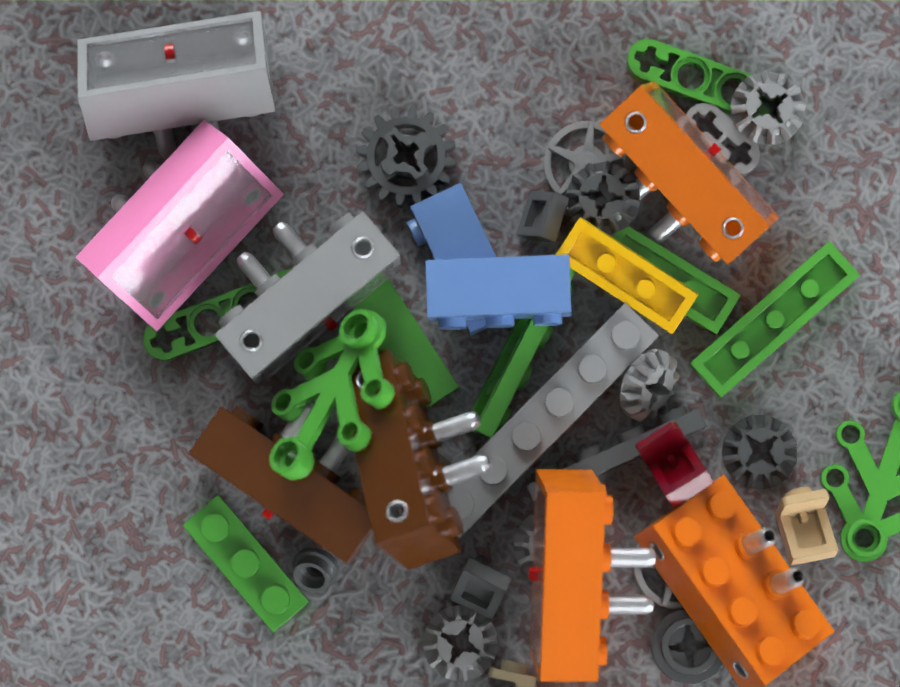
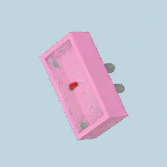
M203 120L162 165L156 161L144 163L143 174L148 180L130 199L122 194L115 195L112 198L111 207L116 214L76 256L87 269L156 331L165 324L284 195L226 135L206 120Z

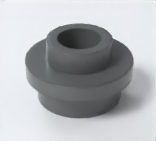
M314 547L300 550L294 558L292 565L294 579L301 588L309 592L324 591L335 583L339 575V565L336 559L322 549Z

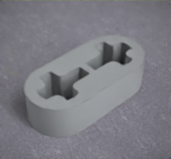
M700 103L690 108L686 116L695 125L696 122L692 119L695 115L704 118L709 114L714 118L711 125L712 128L721 136L716 140L710 133L705 131L703 134L709 139L708 141L702 134L700 136L693 131L694 127L684 120L685 130L702 149L732 174H738L733 167L742 176L752 172L760 158L758 144L746 139L737 130L733 120L718 107L709 103ZM724 140L734 148H739L742 144L747 146L749 151L746 158L750 163L745 165L739 162L732 167L721 156L722 154L727 160L731 156L730 151L722 145ZM710 142L712 144L716 143L722 149L720 153L715 156L711 155L707 150L712 146Z

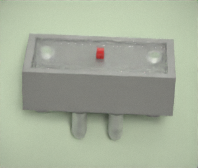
M261 11L79 39L78 101L90 141L106 138L115 139L125 135L153 131L159 154L164 159H167L177 149L172 128L200 124L203 120H206L220 131L218 125L220 120L245 116L254 117L264 113L275 112L270 52Z
M363 211L355 217L348 213L340 218L328 230L332 236L318 248L313 243L306 246L285 222L278 223L273 228L274 237L293 258L292 263L295 265L282 278L277 274L270 276L254 255L249 252H244L237 258L238 267L257 288L255 293L258 298L245 309L241 305H237L227 312L218 321L222 328L214 335L259 386L326 330H334L338 326L336 323L402 268L400 254Z

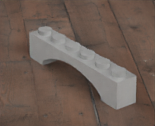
M626 303L474 455H487L491 462V469L484 474L452 484V490L447 491L450 506L456 508L462 522L463 534L458 535L459 539L631 366L635 359L644 353L658 338L659 335Z

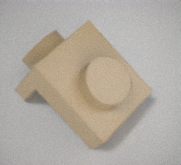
M800 487L786 493L778 505L774 515L790 566L832 558L838 552L825 509L829 500L827 489L812 491L811 487Z

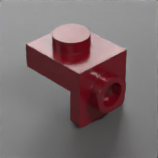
M675 421L663 426L638 442L635 446L673 508L714 483Z

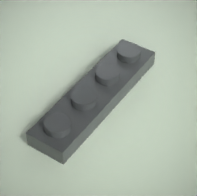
M682 406L660 416L662 425L645 432L643 426L640 425L616 436L620 444L602 451L600 444H597L575 454L574 457L577 463L564 469L593 470L598 477L640 458L641 456L635 447L636 444L672 421L678 424L685 437L703 430L707 425L700 409L688 413L685 406ZM554 463L542 469H559L557 463ZM536 472L531 474L534 482L526 485L533 505H535Z

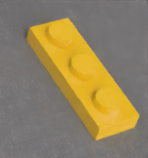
M582 217L578 219L556 255L569 254L571 269L671 334L674 333L699 293Z

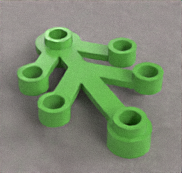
M361 309L352 311L343 319L338 336L315 348L307 347L302 349L294 360V368L298 373L309 379V381L291 390L283 389L272 399V412L287 422H292L299 418L304 410V405L317 399L297 437L281 439L275 444L270 453L269 461L271 468L286 479H302L310 474L314 466L311 450L335 406L340 425L337 432L338 441L354 452L360 451L368 445L371 439V430L359 420L351 377L359 363L364 379L360 391L362 399L377 409L386 407L392 401L394 387L383 378L377 350L385 338L386 323L376 312ZM340 356L336 366L325 372L327 362ZM314 359V361H313V363L311 364V366L308 367L309 363ZM381 387L380 392L374 397L376 390ZM290 402V405L288 406V408L285 409L287 403ZM358 430L356 436L351 439L352 434Z
M900 391L891 400L890 409L895 420L878 468L866 446L864 428L860 423L848 420L842 422L841 425L839 424L835 431L837 443L847 449L867 490L868 498L863 512L848 487L850 477L846 468L839 464H832L825 467L820 474L822 487L831 492L845 521V525L840 533L842 549L850 558L859 562H869L879 558L887 547L888 537L900 532V512L881 520L887 501L900 495V474L897 475L900 466ZM853 426L857 430L858 438L856 442L847 443L843 440L841 434L844 427ZM832 469L838 470L843 476V482L839 487H832L827 483V473ZM861 529L869 531L872 536L871 544L866 548L860 547L855 541L856 533Z

